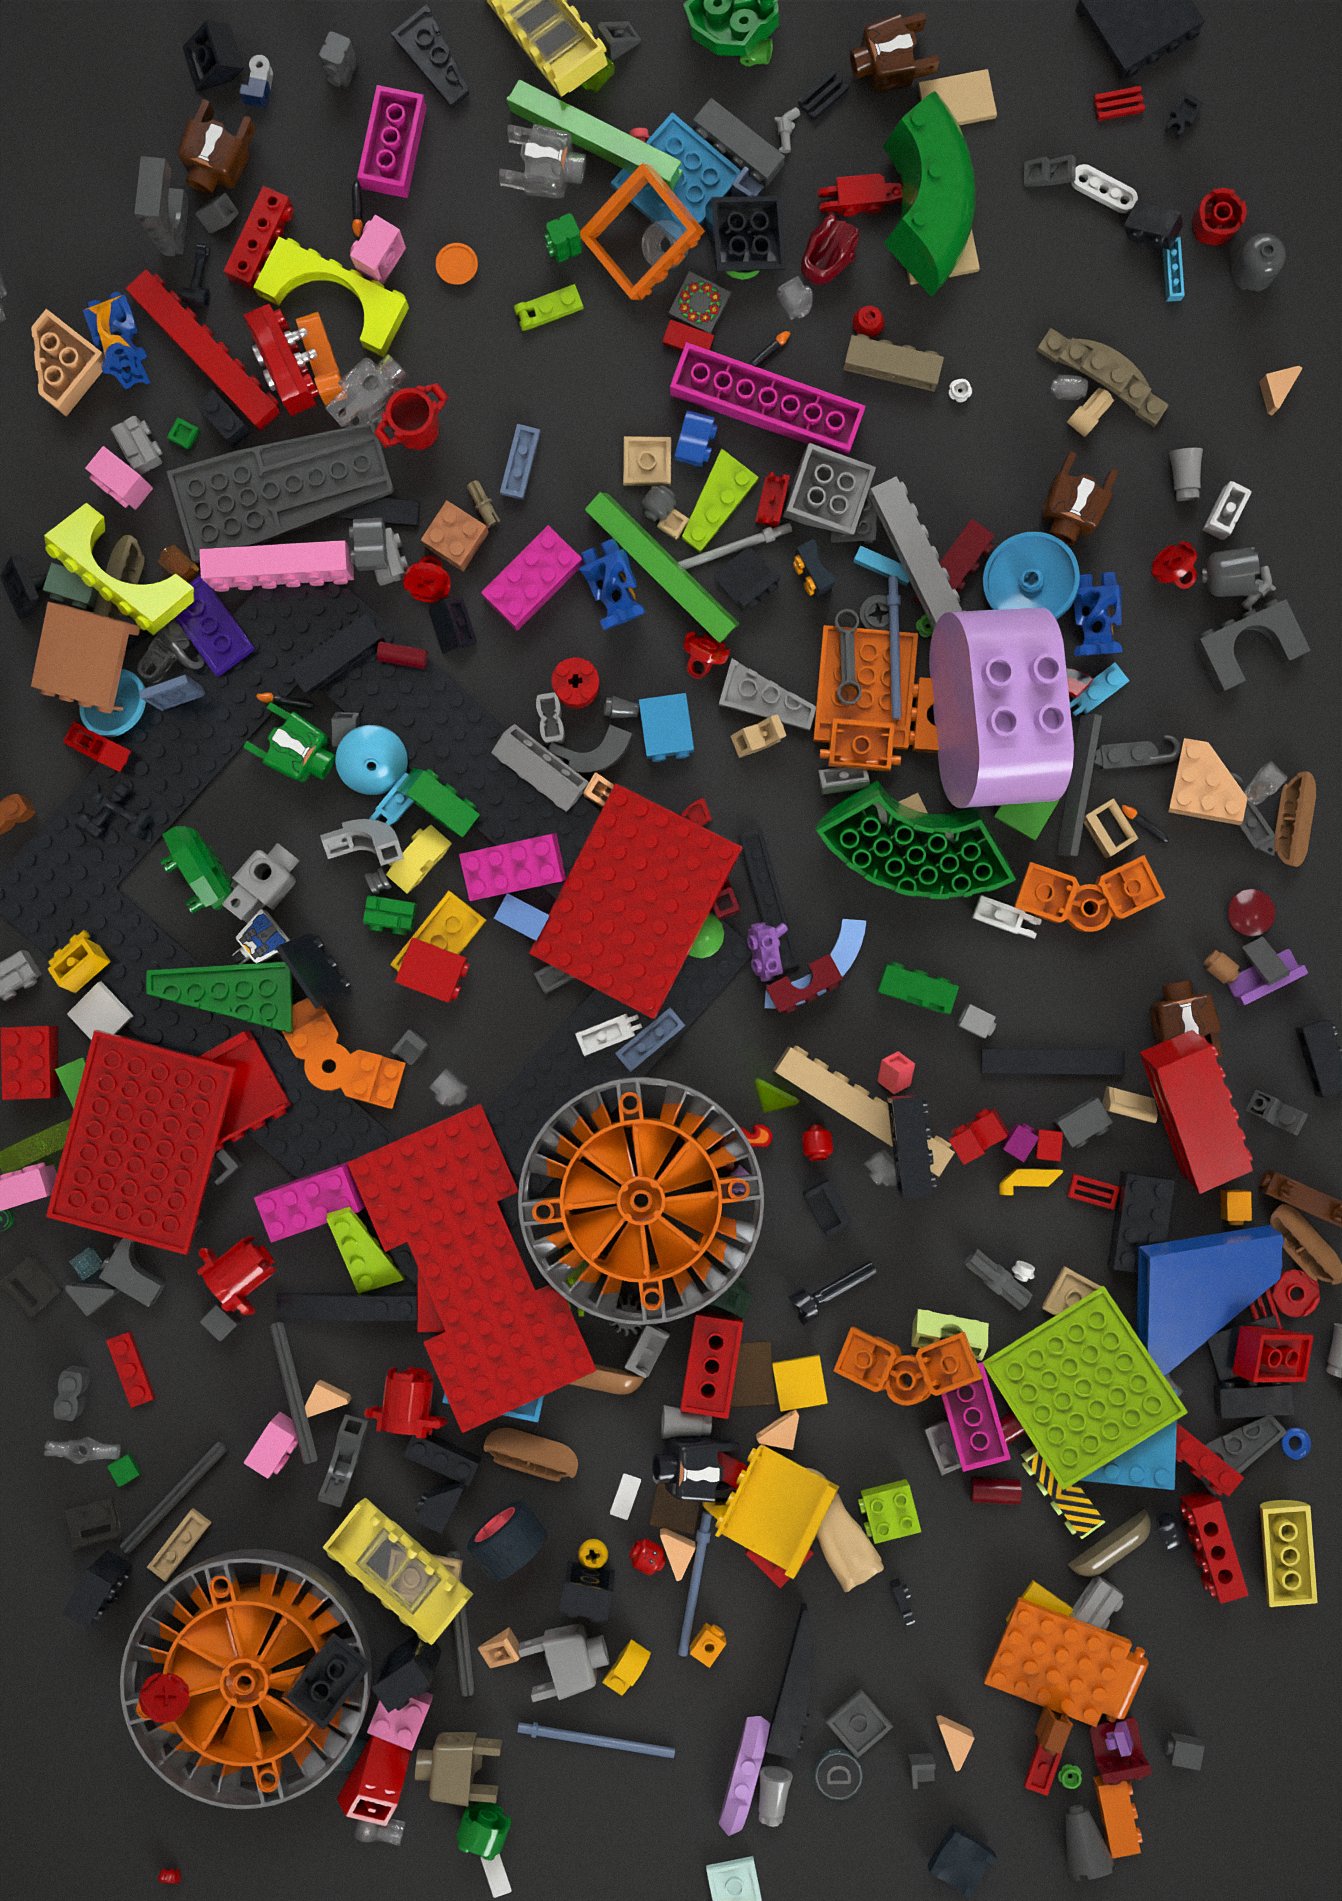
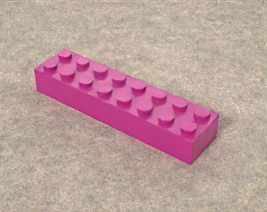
M687 342L670 385V396L796 441L817 445L847 457L866 407L865 405Z

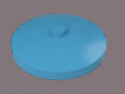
M1025 532L1012 536L1002 542L989 557L983 575L985 596L992 610L1043 607L1048 609L1056 620L1071 607L1078 594L1080 585L1079 566L1072 550L1059 538L1042 532Z

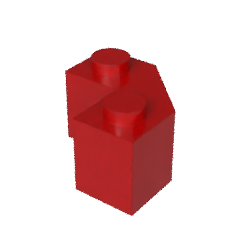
M995 1108L980 1110L975 1114V1119L966 1125L962 1124L952 1130L953 1134L950 1136L949 1142L963 1165L985 1154L988 1147L1008 1137L1009 1131Z

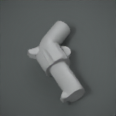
M797 107L791 109L782 117L774 118L778 127V135H781L779 152H791L790 134L795 127V124L791 121L800 116V111Z
M1269 566L1260 568L1262 580L1257 579L1255 581V584H1259L1258 594L1248 596L1241 603L1248 611L1252 610V605L1260 597L1264 598L1270 591L1276 589L1272 585Z

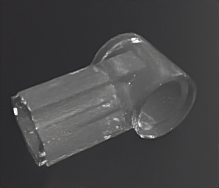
M390 1818L387 1825L383 1826L358 1819L354 1836L363 1842L379 1840L400 1846L406 1822Z

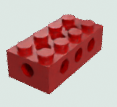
M702 1311L695 1312L680 1411L728 1419L743 1330V1318ZM712 1336H719L722 1338V1341L718 1345H712L709 1339ZM708 1360H716L718 1362L717 1367L713 1369L707 1368L705 1364ZM705 1384H712L714 1386L711 1392H704L701 1388Z
M1208 1489L1181 1496L1182 1505L1179 1506V1511L1183 1520H1187L1189 1528L1186 1529V1534L1189 1542L1194 1544L1196 1550L1193 1552V1557L1196 1565L1201 1567L1203 1575H1200V1581L1204 1590H1208L1210 1596L1215 1597L1220 1604L1249 1596L1221 1501Z

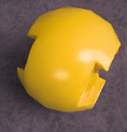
M589 1539L580 1546L578 1559L582 1566L588 1570H597L607 1562L608 1549L602 1541ZM590 1550L599 1553L596 1559H592V1556L589 1555Z

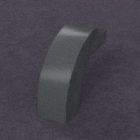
M609 725L603 742L593 751L577 753L551 743L549 751L564 763L566 761L569 762L568 766L579 775L598 774L614 766L623 757L632 739V733Z
M345 1414L337 1435L333 1457L318 1495V1501L341 1508L360 1457L368 1426L367 1420Z

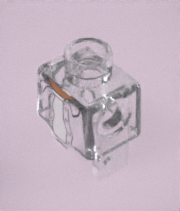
M534 124L533 129L508 125L507 134L509 142L522 144L520 156L525 161V172L500 168L499 180L501 186L523 189L527 196L562 199L566 193L567 182L582 184L586 166V155L573 152L572 137L568 132Z
M387 354L378 364L370 358H364L338 382L343 391L325 409L342 427L345 425L352 427L366 423L369 425L375 422L380 423L389 399L394 393L402 390L399 385L409 375L390 354ZM344 408L345 411L339 416V411ZM355 417L359 418L357 425L352 424V420Z

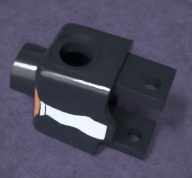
M701 1435V1437L670 1438L667 1442V1454H655L653 1457V1480L656 1484H665L666 1491L680 1501L713 1503L715 1498H728L731 1492L736 1493L737 1490L729 1484H718L723 1479L724 1467L719 1464L717 1455L718 1451H739L740 1444L731 1438L712 1439L705 1435Z

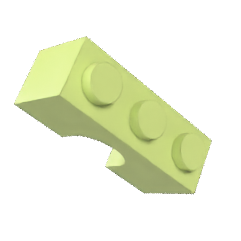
M918 1309L912 1324L911 1346L922 1348L938 1342L940 1338H948L965 1332L975 1359L982 1361L988 1348L989 1323Z

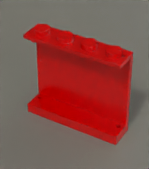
M250 1030L243 1031L198 1056L237 1068L215 1152L224 1148L223 1143L229 1139L233 1143L245 1136L244 1131L252 1128L255 1131L266 1125L265 1119L272 1116L275 1120L287 1113L285 1108L291 1106V1103Z

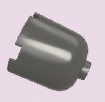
M1261 233L1249 238L1232 258L1230 276L1234 284L1241 290H1256V292L1268 288L1283 268L1286 260V248L1282 241L1269 233Z
M1255 547L1215 552L1207 559L1205 568L1201 569V583H1206L1208 591L1216 597L1252 596L1258 594L1259 584H1255V574H1260V567Z

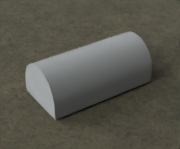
M840 767L819 770V783L822 795L864 789L870 785L867 770Z

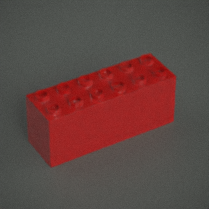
M1190 1030L1139 1052L1180 1173L1199 1194L1253 1171L1250 1163L1253 1158L1248 1148L1244 1145L1243 1141L1246 1140L1243 1130L1238 1127L1237 1120H1239V1115L1231 1105L1230 1099H1232V1094L1224 1084L1225 1073L1217 1063L1218 1052L1212 1043L1209 1044L1203 1035L1200 1036L1195 1031Z

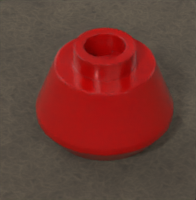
M863 306L855 312L852 323L854 330L858 334L872 338L881 333L884 328L885 319L883 313L878 308Z

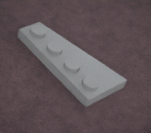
M733 658L731 659L719 701L720 706L766 719L778 714L781 723L810 731L816 706L781 688L773 681L767 680L752 669L741 665Z

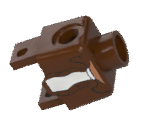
M925 12L902 18L899 13L867 25L863 31L861 47L851 49L849 52L851 69L855 79L869 76L873 90L875 92H884L912 86L913 79L936 73L939 65L938 55L917 61L913 57V48L917 44L914 33L924 31L927 19Z
M202 99L195 119H188L178 149V156L185 169L189 172L186 183L202 194L213 195L217 184L230 189L236 186L250 158L248 147L256 127L251 118L244 116L237 135L233 136L227 133L223 123L212 119L215 112L210 102Z
M1071 451L1065 457L1060 472L1051 481L1041 512L1042 519L1052 523L1048 534L1059 538L1068 545L1075 544L1078 535L1089 536L1098 527L1113 497L1110 491L1119 472L1112 468L1107 474L1102 488L1096 484L1094 477L1087 474L1078 477L1070 476L1068 474L1076 457V453Z
M1191 980L1162 985L1165 1000L1154 1002L1150 1006L1155 1042L1162 1043L1193 1030L1198 1035H1203L1209 1044L1212 1043L1218 1052L1217 1058L1223 1057L1217 1033L1222 1029L1211 995L1208 993L1193 994Z

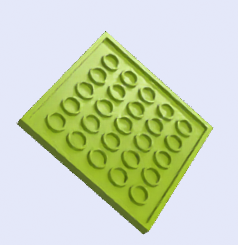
M1104 1286L983 1361L987 1372L1063 1490L1188 1413Z

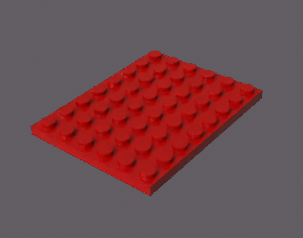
M615 783L549 913L550 916L537 941L534 942L529 954L648 1017L656 1019L743 847Z
M94 1030L46 1217L187 1255L190 1251L237 1068L108 1032Z

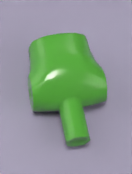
M772 39L760 40L752 53L740 56V62L745 66L769 64L773 50Z

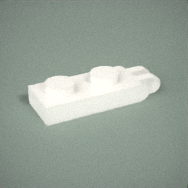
M626 1013L576 1033L575 1035L583 1055L586 1056L635 1036L634 1031L642 1028V1025L640 1023L631 1026L630 1022L639 1019L638 1015L628 1018Z

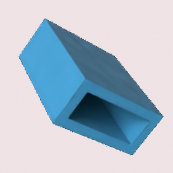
M686 693L639 699L647 759L652 758V762L666 760V756L675 755L676 759L690 757L689 753H694Z

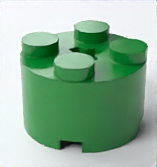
M469 1802V1806L465 1807L456 1833V1838L459 1842L458 1848L463 1852H472L481 1855L485 1860L492 1861L502 1851L511 1826V1817L508 1814L506 1818L502 1814L504 1809L494 1803L477 1802V1804L471 1805L472 1802Z

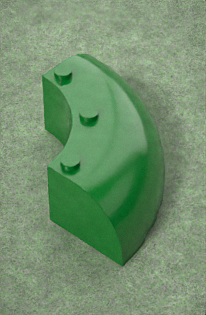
M936 91L926 96L899 121L882 146L891 158L897 173H900L903 183L902 214L895 229L883 244L931 297L946 282L965 250L972 229L976 198L974 169L965 137L949 107Z
M876 781L835 806L816 826L817 833L827 847L845 862L850 869L858 872L868 881L892 889L900 894L914 897H930V899L972 896V894L998 889L1016 880L1004 853L977 807H970L949 814L919 812L896 801L884 790L879 781ZM893 843H899L905 846L900 848L899 846L894 845Z

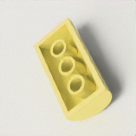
M1274 1500L1260 1504L1267 1605L1269 1607L1317 1603L1310 1505L1293 1500Z

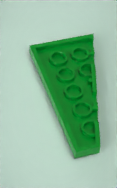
M285 962L146 970V994L149 996L293 1034L292 972Z

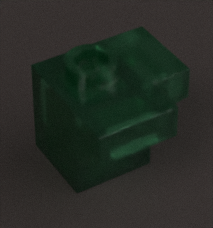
M738 1277L724 1293L709 1305L744 1318L752 1295L743 1291L746 1280Z

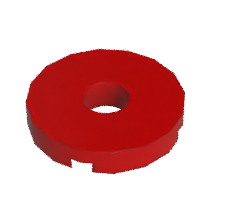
M1290 1269L1283 1271L1281 1279L1271 1286V1295L1276 1308L1290 1317L1307 1316L1316 1309L1320 1302L1318 1282L1309 1277L1303 1270ZM1294 1287H1299L1301 1289V1296L1293 1300L1290 1292Z

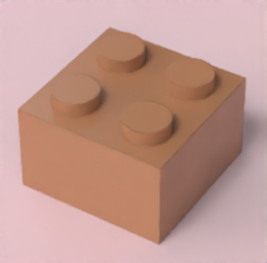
M446 500L421 538V542L425 548L464 572L489 534L486 525Z

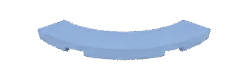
M842 919L839 937L830 953L842 977L851 967L862 945L866 921ZM811 973L791 982V984L799 989L807 987L811 982ZM826 988L817 992L818 996L827 991ZM766 991L764 1008L776 1009ZM802 1000L801 1002L797 1003L796 1005L805 1003V1000Z

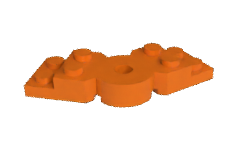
M1145 855L1097 877L1095 885L1086 884L1082 886L1079 885L1076 877L1029 862L1013 908L1034 914L1036 917L1054 923H1061L1066 920L1072 928L1080 932H1094L1106 927L1111 918L1119 920L1128 917L1164 899L1165 896ZM1086 902H1090L1094 907L1091 915L1086 914L1084 911V904Z
M309 998L293 1005V1034L284 1031L282 1033L295 1057L305 1060L304 1068L308 1080L320 1090L335 1091L341 1088L346 1097L393 1109L406 1063L363 1050H357L350 1054L346 1048L337 1044L340 1035L325 1009H315ZM329 1060L334 1061L336 1069L332 1073H325L323 1071L324 1063Z
M851 1327L834 1368V1372L874 1392L886 1389L887 1395L891 1400L905 1406L921 1403L931 1394L935 1396L942 1395L983 1379L965 1332L918 1349L916 1355L903 1356L899 1346L878 1336L874 1337L856 1327ZM906 1374L912 1377L913 1382L911 1386L905 1383Z

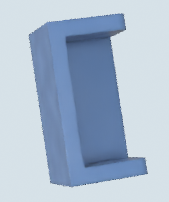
M507 893L494 919L537 941L550 915Z

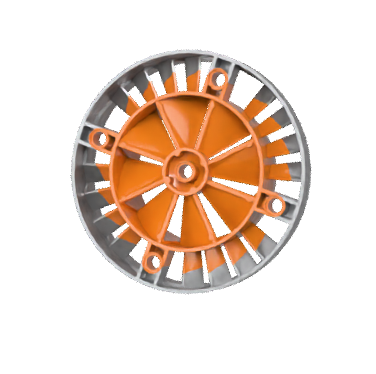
M632 1077L612 1080L580 1093L562 1106L546 1122L530 1147L522 1168L519 1182L518 1210L521 1231L534 1263L550 1285L565 1299L578 1308L606 1320L637 1325L657 1324L679 1319L702 1309L724 1293L738 1278L747 1265L760 1235L764 1211V1191L761 1171L748 1139L738 1124L721 1106L701 1092L674 1081L650 1077ZM640 1084L667 1087L660 1119L644 1117ZM616 1087L620 1120L611 1123L600 1092ZM689 1094L695 1098L680 1126H677L674 1122L686 1095ZM626 1096L636 1098L637 1106L635 1108L627 1109L624 1106L623 1100ZM581 1101L599 1129L595 1133L590 1130L574 1108ZM713 1109L719 1115L695 1138L692 1134ZM558 1120L583 1142L579 1149L552 1128ZM623 1127H632L637 1176L634 1173ZM730 1132H735L736 1139L712 1154H708L706 1150ZM679 1135L685 1141V1144L657 1180L654 1179ZM541 1145L570 1159L569 1165L565 1166L538 1154ZM581 1157L587 1158L621 1184V1187L580 1162ZM748 1157L752 1174L724 1178L718 1177L716 1169ZM531 1173L563 1179L560 1196L529 1200ZM712 1179L713 1191L665 1196V1193ZM737 1182L745 1185V1191L741 1195H735L732 1192V1186ZM637 1194H645L648 1197V1203L644 1206H638L634 1198ZM754 1200V1212L751 1223L721 1216L722 1203ZM617 1203V1206L577 1215L573 1213V1209ZM540 1205H546L550 1208L551 1213L548 1217H541L538 1214L537 1208ZM662 1212L701 1232V1235L696 1241H693L662 1217ZM628 1221L608 1256L602 1254L601 1252L623 1223ZM563 1222L565 1229L537 1240L533 1225ZM647 1224L658 1264L654 1265L649 1264L644 1226ZM716 1231L744 1243L742 1249L739 1250L714 1237ZM571 1242L574 1249L551 1265L547 1257ZM708 1251L729 1269L723 1274L702 1254ZM585 1259L589 1265L572 1286L565 1279ZM689 1266L694 1269L707 1287L703 1292L699 1291L686 1270ZM601 1273H604L608 1277L598 1300H595L589 1296ZM672 1277L682 1302L665 1307L662 1280ZM622 1280L639 1282L642 1310L616 1307ZM655 1292L659 1295V1300L656 1303H649L645 1298L646 1294Z
M265 1549L237 1550L211 1557L187 1569L168 1583L150 1602L136 1622L127 1642L121 1665L120 1693L125 1721L136 1747L151 1768L168 1784L193 1799L210 1805L234 1809L262 1808L291 1800L313 1788L327 1777L342 1761L361 1727L370 1697L372 1666L364 1675V1682H359L344 1702L360 1707L359 1712L341 1706L329 1722L330 1725L346 1734L344 1738L327 1726L325 1729H318L300 1713L267 1693L270 1688L285 1692L306 1665L273 1674L271 1668L314 1647L317 1653L332 1635L330 1630L345 1621H348L355 1637L343 1639V1641L371 1663V1651L366 1629L350 1597L336 1581L315 1565L288 1553ZM234 1563H262L260 1582L239 1585ZM280 1568L289 1571L284 1586L276 1584ZM201 1570L205 1571L211 1596L210 1601L206 1598L194 1576L195 1573ZM218 1579H224L228 1583V1587H221ZM308 1580L313 1586L304 1597L299 1594V1591L305 1581ZM178 1584L183 1587L200 1608L194 1616L170 1593ZM330 1598L334 1603L323 1613H320L318 1608ZM158 1606L186 1625L180 1633L153 1618ZM276 1612L282 1614V1618L261 1655H257ZM146 1633L173 1642L169 1652L144 1646ZM141 1662L165 1664L163 1674L173 1673L182 1678L188 1685L190 1703L184 1714L177 1720L157 1727L154 1721L142 1711L138 1700L142 1687ZM241 1676H248L252 1683L247 1684L243 1682ZM259 1705L273 1731H258L253 1706ZM235 1706L229 1725L223 1723L222 1721L230 1707ZM176 1734H179L183 1741L173 1749L168 1741ZM306 1737L326 1755L323 1759L306 1740ZM197 1751L201 1754V1757L197 1764L193 1765L189 1762V1759ZM291 1751L301 1772L286 1777L281 1757ZM218 1762L224 1764L220 1777L213 1775ZM242 1766H252L256 1782L241 1781ZM265 1773L274 1775L275 1780L268 1779Z

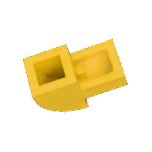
M631 1639L619 1654L615 1664L604 1676L602 1683L623 1696L630 1685L633 1686L641 1675L651 1652Z

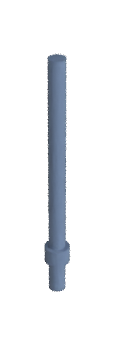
M890 576L888 577L889 595L886 596L889 607L891 714L892 719L897 720L901 719L899 606H901V595H898V577Z
M703 1511L700 1529L696 1533L697 1547L678 1655L687 1656L705 1551L711 1537L709 1528L712 1515L708 1511Z

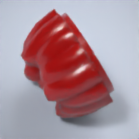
M163 1868L158 1875L157 1881L165 1884L181 1883L180 1869H170L168 1871V1869Z

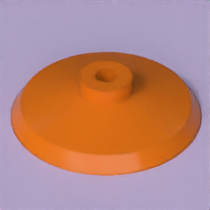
M451 243L439 251L435 265L437 273L444 281L459 285L473 278L477 271L478 260L475 252L469 246L462 243Z

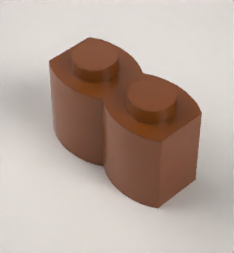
M13 794L0 802V835L11 830L15 823L25 822L35 814L36 810L28 797Z
M1046 1706L1043 1707L1034 1730L1038 1736L1037 1740L1042 1745V1749L1052 1755H1056V1753L1062 1754L1073 1724L1068 1719V1715L1053 1711Z

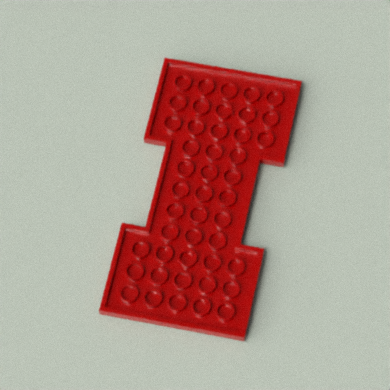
M481 1104L347 1162L384 1251H389L408 1242L446 1332L423 1343L462 1433L597 1371L566 1299L550 1284L535 1291L497 1202L519 1191Z

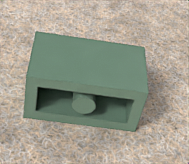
M51 563L43 590L50 594L49 598L61 603L64 602V599L72 601V606L86 610L87 606L94 608L99 591L94 587L87 586L75 572L72 573L64 566Z

